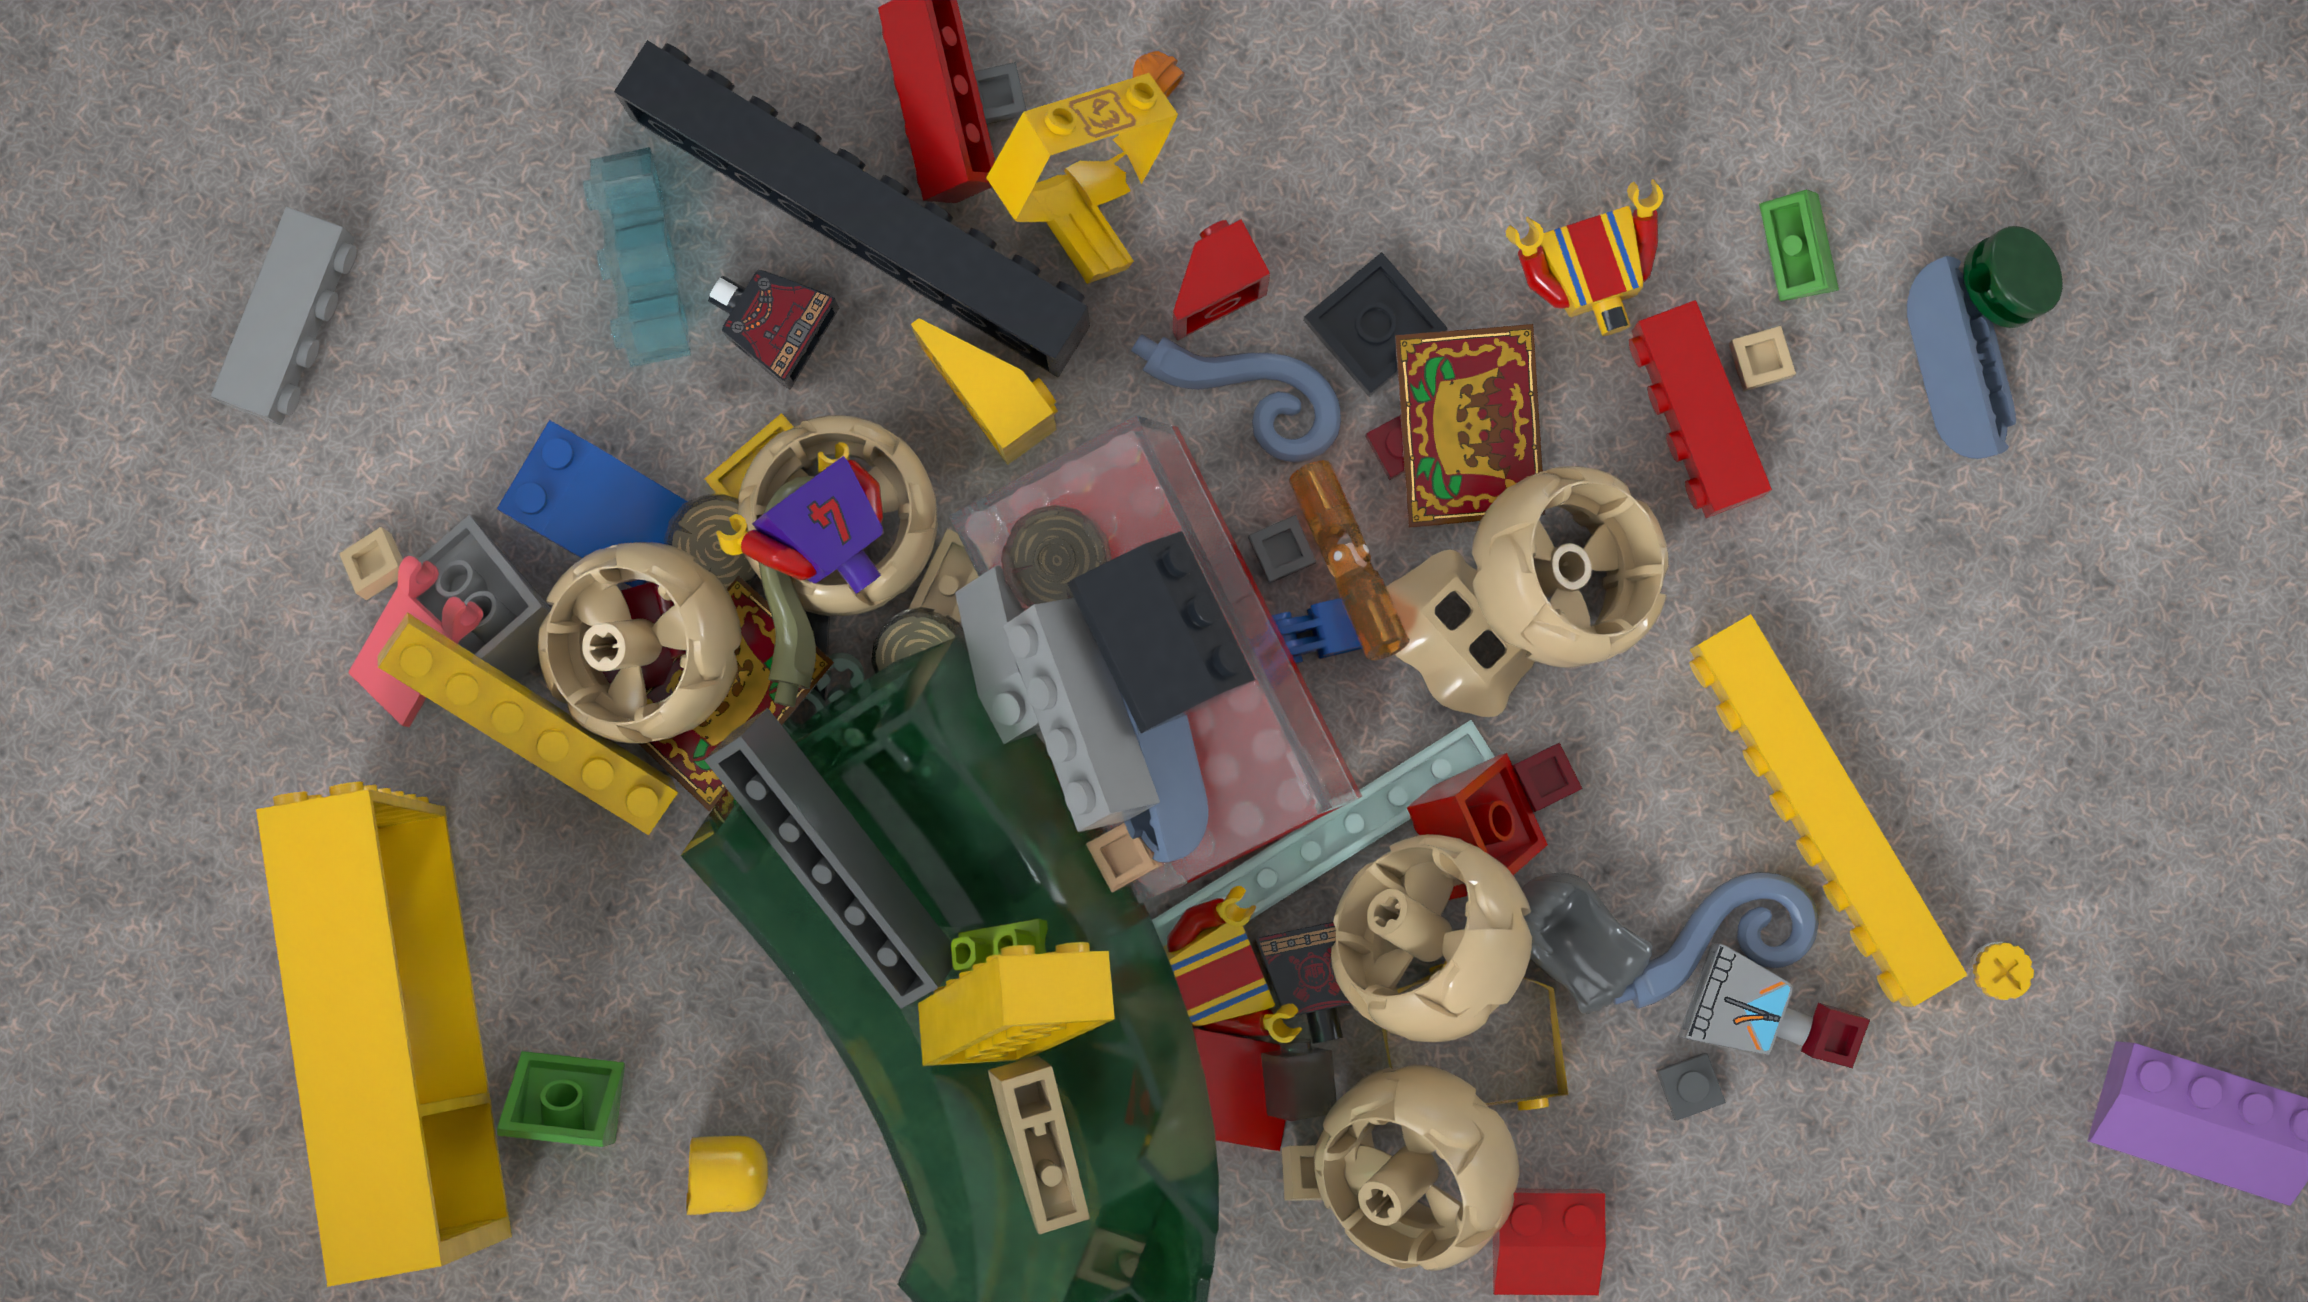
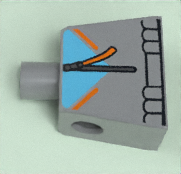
M1711 944L1678 1037L1769 1055L1776 1037L1802 1046L1809 1035L1813 1017L1787 1007L1793 992L1792 984L1728 946Z

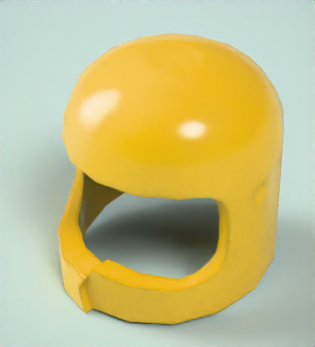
M739 1135L691 1138L688 1193L686 1197L687 1215L747 1211L756 1207L762 1201L768 1186V1160L763 1147L758 1141L748 1136Z

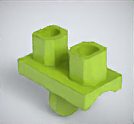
M1035 919L958 933L959 938H955L951 942L952 966L954 970L961 972L973 971L972 965L986 963V957L1001 954V948L1009 946L1034 945L1035 954L1046 953L1047 920Z

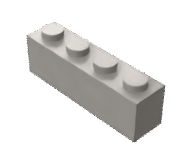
M289 207L285 208L211 393L212 398L226 406L278 425H282L285 415L290 416L293 414L300 400L301 389L297 385L304 367L310 368L318 355L319 340L316 337L323 320L329 321L335 312L338 294L334 291L342 273L347 274L351 270L356 258L357 248L353 245L355 237L344 227Z
M1075 598L1034 604L1004 624L1003 627L1008 638L1010 650L1018 665L1027 690L1028 700L1035 712L1046 743L1048 755L1053 762L1065 796L1066 805L1071 812L1077 832L1128 821L1160 803L1119 688Z

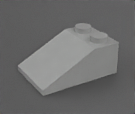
M468 515L418 558L421 565L425 561L433 563L438 569L439 576L436 582L416 599L441 622L443 607L449 598H460L466 606L470 601L475 602L482 609L483 618L475 629L459 641L458 645L518 682L539 663L538 632L545 617L551 611V607L479 524ZM396 581L395 583H393V585H394L396 588H397V586H398V581Z

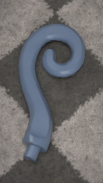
M1143 334L1140 335L1131 350L1147 361L1143 371L1160 381L1180 388L1209 389L1267 379L1287 383L1301 391L1312 403L1315 419L1308 433L1300 438H1284L1277 434L1274 429V420L1277 415L1293 416L1300 412L1301 402L1297 397L1290 393L1278 391L1260 400L1255 408L1252 419L1254 436L1260 446L1275 458L1288 462L1310 461L1323 454L1334 443L1339 434L1341 412L1340 403L1335 391L1322 374L1301 360L1273 353H1241L1203 357L1188 351L1165 336L1157 344Z
M1754 872L1730 879L1718 886L1703 900L1691 915L1670 949L1663 955L1650 960L1643 974L1635 978V981L1627 986L1623 995L1620 998H1615L1613 1003L1617 1005L1632 1000L1635 1007L1640 1009L1674 993L1690 978L1723 919L1735 908L1753 900L1771 899L1785 906L1792 919V932L1790 937L1781 945L1775 947L1766 945L1761 939V930L1771 922V911L1763 907L1751 909L1741 917L1738 925L1737 940L1741 950L1748 959L1762 967L1781 968L1792 965L1810 950L1816 940L1819 921L1818 911L1813 898L1805 888L1791 878L1781 874Z

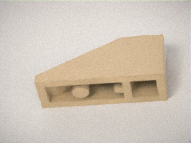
M1037 1055L988 1070L1000 1121L1037 1233L1040 1235L1090 1219L1052 1066Z

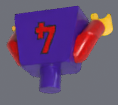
M839 442L835 444L836 459H829L823 452H818L819 474L753 522L752 525L756 530H748L746 520L742 515H732L729 520L732 528L738 533L725 535L719 530L716 531L721 549L729 555L743 553L769 568L799 580L808 579L814 584L837 569L855 594H857L881 576V573L863 551L866 546L884 534L881 525L883 509L880 484L856 461L849 460L847 444Z

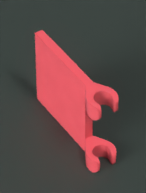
M407 556L402 560L398 570V586L348 672L399 724L405 727L411 726L426 697L378 668V655L406 613L408 612L457 644L464 636L475 629L483 618V611L475 602L470 601L466 606L460 598L451 597L443 607L442 622L438 620L416 599L436 582L439 576L438 569L429 561H425L421 565V562L413 556Z

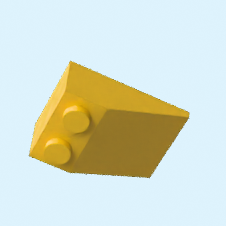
M920 318L911 323L921 349L1007 465L1057 430L1054 417L1058 412L1054 405L1057 402L1039 377L1031 382L1023 370Z

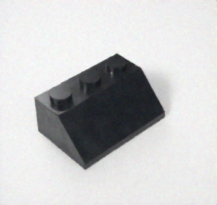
M1182 531L1145 543L1067 583L1140 733L1210 706L1256 680Z

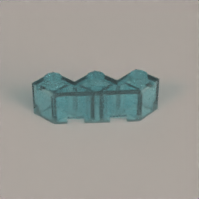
M648 147L590 159V179L583 181V188L589 210L599 211L604 228V249L597 250V260L603 280L612 279L617 295L618 318L610 320L611 333L616 349L625 348L630 367L691 355L690 328L685 305H682L677 281L680 277L672 237L669 236L664 214L666 206L662 186L651 148Z

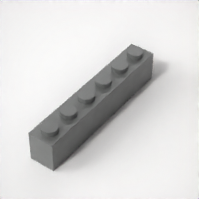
M767 708L733 730L704 759L705 762L892 999L902 1009L939 988L953 968L951 941L772 712Z

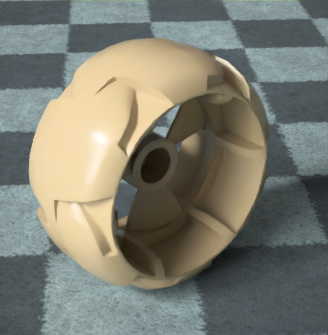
M829 415L808 419L771 439L753 459L744 476L738 495V514L745 518L749 531L756 530L752 523L764 514L775 492L783 484L795 478L808 476L800 468L803 466L806 469L813 465L812 461L818 459V452H823L825 456L835 455V444L844 442L849 448V456L865 460L868 465L874 467L868 473L880 484L883 513L898 510V516L900 517V526L893 546L886 556L875 565L881 576L857 594H855L837 569L816 584L808 579L799 580L792 577L804 610L827 616H851L866 613L884 606L898 594L905 592L914 583L927 564L934 547L938 527L934 489L924 466L914 451L900 437L884 429L881 425L866 419L844 415ZM746 556L753 570L761 579L759 562Z
M1562 466L1528 476L1517 484L1508 487L1498 496L1485 512L1474 536L1472 555L1477 565V574L1472 583L1479 607L1493 631L1504 642L1527 650L1526 658L1563 668L1580 667L1605 661L1617 654L1626 652L1642 639L1655 624L1663 609L1667 595L1660 594L1664 577L1669 568V561L1662 529L1648 504L1634 499L1627 484L1610 473L1580 466ZM1559 506L1573 514L1574 521L1580 526H1586L1592 536L1584 548L1572 543L1554 547L1539 520L1542 512ZM1592 570L1607 571V576L1603 578V589H1606L1603 607L1595 624L1590 625L1587 606L1579 589L1587 584Z
M621 543L604 549H598L586 555L571 566L553 586L546 599V602L552 608L542 622L538 632L537 643L540 667L552 696L561 703L567 704L571 718L585 729L604 738L624 743H646L668 739L692 730L703 723L718 708L729 693L738 671L734 650L739 647L742 640L738 613L724 584L716 575L696 563L694 556L681 549L662 543ZM638 579L653 582L659 585L658 594L665 600H672L675 605L665 612L655 624L646 619H631L628 605L616 584L632 582ZM662 646L686 650V655H682L679 665L684 670L675 691L658 703L647 704L641 666L654 662L660 655ZM621 669L612 683H609L603 674V671Z
M1427 834L1409 837L1390 845L1391 852L1374 862L1366 864L1353 877L1344 891L1333 921L1336 928V942L1331 948L1332 968L1340 989L1352 1006L1363 1017L1379 1027L1411 1041L1446 1042L1456 1040L1471 1034L1487 1022L1489 1014L1499 1005L1507 1004L1518 989L1525 975L1532 950V936L1524 919V916L1528 915L1531 910L1527 898L1513 874L1501 862L1480 848L1468 844L1461 839L1449 836ZM1465 884L1468 892V901L1465 905L1466 926L1463 930L1452 931L1450 923L1441 914L1449 901L1453 886ZM1444 956L1447 964L1441 971L1438 970L1430 977V981L1413 991L1398 994L1396 985L1413 957L1424 962H1432Z
M1410 1065L1397 1070H1393L1390 1067L1362 1078L1337 1100L1327 1113L1323 1122L1324 1129L1319 1136L1314 1152V1171L1319 1192L1327 1209H1332L1339 1222L1345 1228L1347 1236L1370 1256L1401 1269L1419 1265L1429 1271L1446 1269L1464 1262L1477 1254L1508 1219L1514 1203L1513 1193L1516 1190L1519 1178V1161L1515 1144L1499 1114L1490 1109L1476 1095V1089L1461 1078L1442 1069L1427 1065ZM1388 1122L1401 1125L1406 1146L1402 1147L1393 1156L1376 1149L1372 1138V1130L1376 1125H1384ZM1435 1150H1437L1436 1153L1439 1157L1445 1159L1459 1185L1462 1203L1434 1185L1439 1175L1437 1162L1431 1155ZM1425 1193L1431 1208L1418 1202Z

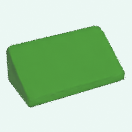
M1806 189L1759 203L1779 300L1782 302L1838 291L1839 287L1819 195Z

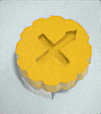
M1992 942L1983 945L1973 954L1968 969H1973L1974 981L1977 987L1982 988V992L1988 997H1994L1997 1000L2016 999L2022 996L2031 986L2030 980L2034 978V969L2031 967L2032 961L2030 957L2025 955L2022 948L2012 946L2011 943Z

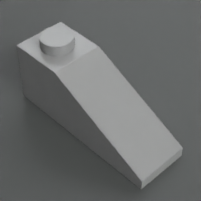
M999 565L959 589L955 594L978 697L1003 744L1038 733L1041 729L1033 707L1028 700L1027 690L1015 657L1010 650L1008 638L1003 627L1004 624L1024 612V609Z

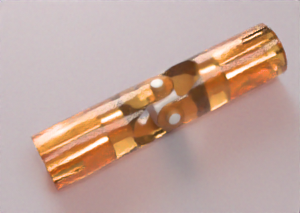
M1320 460L1300 467V470L1297 469L1292 473L1289 483L1331 574L1335 577L1340 599L1366 658L1380 660L1400 652L1409 644L1410 638L1383 578L1371 564L1370 551L1332 464L1329 461ZM1348 533L1352 543L1345 545L1337 544Z

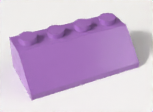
M2116 1042L2087 1141L2291 1206L2308 1182V1098L2136 1043Z

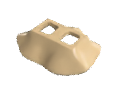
M1444 550L1432 555L1421 565L1386 587L1381 605L1385 635L1389 647L1394 654L1421 673L1430 693L1440 704L1455 711L1481 717L1498 716L1506 708L1509 695L1531 669L1535 661L1526 658L1527 650L1504 642L1493 631L1485 619L1475 596L1472 582L1477 574V570L1469 566L1457 551ZM1452 591L1458 593L1471 610L1470 615L1455 630H1449L1435 615V607ZM1485 630L1492 631L1505 646L1504 654L1488 669L1483 668L1469 651L1470 645Z

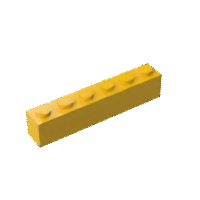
M408 612L378 655V668L647 835L652 832L678 793L672 778L613 741L585 729L574 721L567 712Z

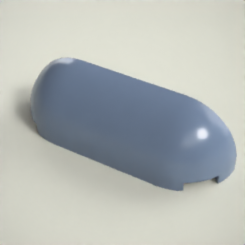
M1945 256L1928 264L1915 278L1907 300L1908 323L1933 420L1940 437L1950 449L1964 457L1974 459L1987 458L2001 454L2009 448L2005 440L2007 427L2016 424L2014 402L1993 322L1988 320L1972 302L1965 286L1964 275L1959 270L1961 261L1951 256Z
M1121 694L1160 803L1130 820L1124 821L1132 839L1141 837L1147 847L1154 852L1153 860L1164 863L1179 860L1197 848L1205 834L1208 823V801L1187 715L1140 733Z

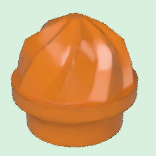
M1159 51L1140 56L1135 61L1133 68V78L1150 73L1166 98L1179 85L1185 73L1176 66L1178 62L1176 58Z

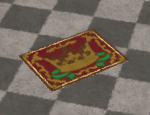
M1533 324L1395 335L1408 526L1410 528L1481 521L1487 509L1508 487L1517 484L1528 476L1543 472ZM1545 510L1542 512L1541 516L1546 515Z
M739 575L727 588L738 613L742 635L739 647L734 650L738 671L729 693L718 708L694 729L668 739L638 743L709 812L728 790L704 759L733 730L767 708L779 723L783 725L834 664L816 646V659L810 689L799 688L795 707L774 703L778 683L768 680L776 640L774 621L768 602ZM681 657L674 659L665 684L646 690L647 704L658 703L675 691L684 670L679 665Z

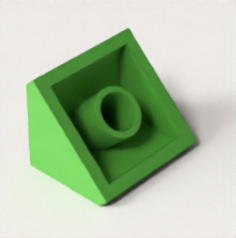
M522 1051L497 1126V1136L596 1147L614 1144L616 1141L625 1062Z

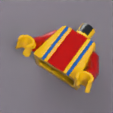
M1654 179L1651 180L1652 192L1645 199H1638L1639 188L1635 182L1630 183L1627 194L1637 208L1633 213L1628 205L1545 233L1539 223L1527 216L1526 222L1529 224V232L1522 239H1520L1519 233L1514 227L1508 226L1506 237L1511 243L1520 248L1518 257L1529 288L1554 308L1565 309L1569 317L1593 310L1602 336L1612 335L1629 328L1631 325L1622 301L1637 296L1643 288V283L1651 277L1658 247V212L1656 209L1661 205L1664 195Z
M1235 886L1230 890L1225 900L1216 898L1186 909L1168 934L1167 945L1160 950L1169 975L1141 986L1152 1014H1158L1181 1004L1192 1026H1201L1206 1031L1239 1036L1271 1035L1278 1042H1291L1302 1031V1028H1290L1284 1024L1282 1018H1292L1299 1011L1294 1004L1290 1003L1283 1005L1275 1014L1269 1010V1008L1275 1006V1003L1243 928L1256 910V906L1240 908L1235 904L1244 896L1245 888Z

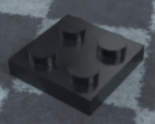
M1382 252L1306 314L1303 320L1369 397L1398 373L1395 335L1448 330L1446 325Z

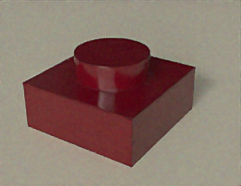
M1401 415L1365 435L1389 480L1405 472Z
M1560 742L1512 765L1533 812H1537L1583 789Z
M1818 1002L1809 1035L1801 1048V1052L1815 1059L1853 1069L1870 1019L1858 1013Z

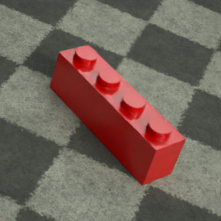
M891 0L878 7V12L882 24V35L891 62L894 86L898 92L905 122V133L910 143L916 168V179L923 201L958 203L992 188L986 177L995 163V157L957 0Z
M1691 301L1638 321L1631 331L1633 338L1629 339V348L1636 365L1639 368L1645 366L1652 382V385L1647 387L1651 405L1657 415L1665 414L1671 432L1666 434L1667 444L1676 462L1683 460L1690 477L1689 480L1685 481V488L1694 509L1702 508L1707 519L1760 499L1772 491L1697 301Z

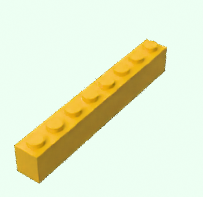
M1751 614L1691 648L1690 652L1695 658L1689 662L1692 672L1704 688L1711 685L1721 702L1716 706L1720 719L1731 733L1738 730L1748 748L1742 752L1748 766L1757 777L1762 775L1766 777L1774 791L1773 794L1769 795L1772 806L1784 822L1790 819L1801 836V838L1796 840L1800 853L1811 867L1818 864L1828 883L1823 885V890L1828 900L1838 912L1846 911L1855 928L1850 930L1852 940L1865 957L1873 956L1882 971L1881 974L1877 975L1878 983L1888 999L1893 1003L1899 1000L1902 1006L1915 1007L1968 976Z

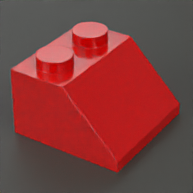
M1242 219L1230 225L1227 220L1216 222L1199 234L1201 240L1195 242L1173 310V334L1177 341L1267 295L1270 272Z
M1507 753L1497 755L1432 786L1406 807L1411 816L1414 829L1419 835H1442L1461 839L1497 859L1513 875L1548 845ZM1466 885L1453 886L1449 900L1468 896Z
M1516 1188L1513 1193L1514 1203L1508 1219L1493 1236V1294L1599 1296L1606 1248L1605 1193L1598 1189Z

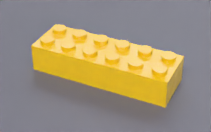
M1087 942L1060 944L1055 946V952L1035 954L1034 945L1009 946L1001 948V954L986 957V963L972 965L973 971L961 972L958 979L947 980L946 986L935 989L933 995L918 1003L922 1065L933 1066L1024 1060L1114 1020L1109 951L1090 952V945Z

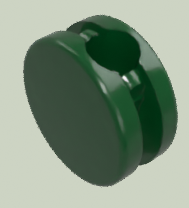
M2021 226L2005 227L1975 244L1966 255L1963 274L1967 292L1976 308L1991 322L2006 328H2017L2051 311L2058 304L2063 289L2061 268L2052 249L2035 232Z

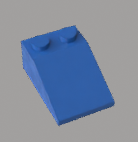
M549 420L497 509L514 521L582 559L598 549H604L621 543L655 542L668 545L673 538L674 532L680 526L679 522L684 518L692 504L597 446ZM638 579L623 583L630 587L645 584L647 581Z

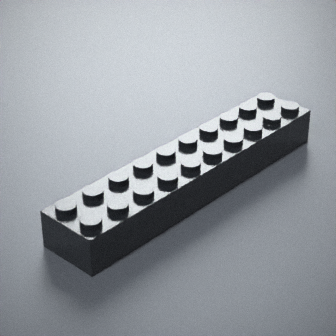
M646 41L614 91L630 119L1057 378L1060 376L1090 328L1088 306L1082 303L1085 299L1082 293L1062 281H1059L1054 286L1040 278L1038 275L1041 270L1022 256L1015 254L1011 260L994 250L997 243L981 231L970 228L969 232L966 233L951 224L953 217L938 205L929 201L926 202L924 207L907 197L909 190L895 179L883 175L878 180L863 171L866 166L865 163L852 153L839 148L835 154L819 144L822 138L807 126L796 122L793 127H790L776 118L778 111L764 100L752 96L747 101L732 92L735 85L721 74L709 69L706 75L689 66L692 61L690 57L673 45L665 43L661 49L650 41Z

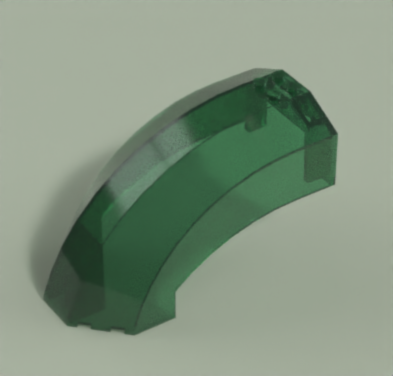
M956 637L897 660L819 710L792 732L790 737L951 942L953 939L959 938L958 933L1042 919L1047 920L1048 927L1045 937L1046 953L1055 952V946L1075 942L1089 943L1090 952L1109 951L1115 1019L1034 1055L1041 1057L1053 1068L1090 1219L1040 1235L1037 1233L1000 1121L988 1073L990 1069L1020 1060L923 1066L918 1003L933 995V991L900 1009L727 788L680 856L746 928L787 977L823 1027L853 1076L882 1133L900 1175L920 1233V1237L897 1283L913 1302H1209L1219 1232V1172L1215 1128L1206 1078L1191 1021L1172 966L1152 919L1133 882L1115 892H1111L1086 845L1105 834V831L1102 827L1077 832L1071 812L1066 805L1065 796L1053 762L1048 755L1046 745L1035 733L1003 744L978 697L969 653ZM952 968L939 987L946 986L947 980L958 979L961 971H955Z

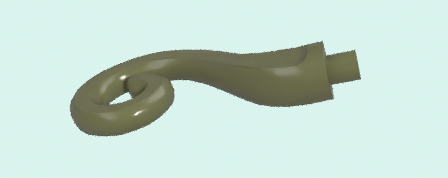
M798 477L783 484L770 499L764 514L814 477ZM759 563L761 580L776 631L775 648L768 680L778 683L774 703L795 707L799 688L810 689L816 659L814 634L792 577Z

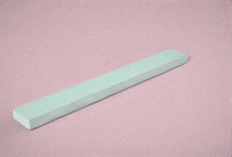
M1472 720L1360 789L1361 798L1293 831L1122 940L1150 983L1168 972L1160 950L1167 945L1168 934L1189 907L1216 898L1225 900L1233 887L1242 886L1246 892L1242 899L1235 904L1240 908H1249L1255 905L1256 910L1251 916V920L1410 820L1411 816L1406 807L1432 786L1495 756Z

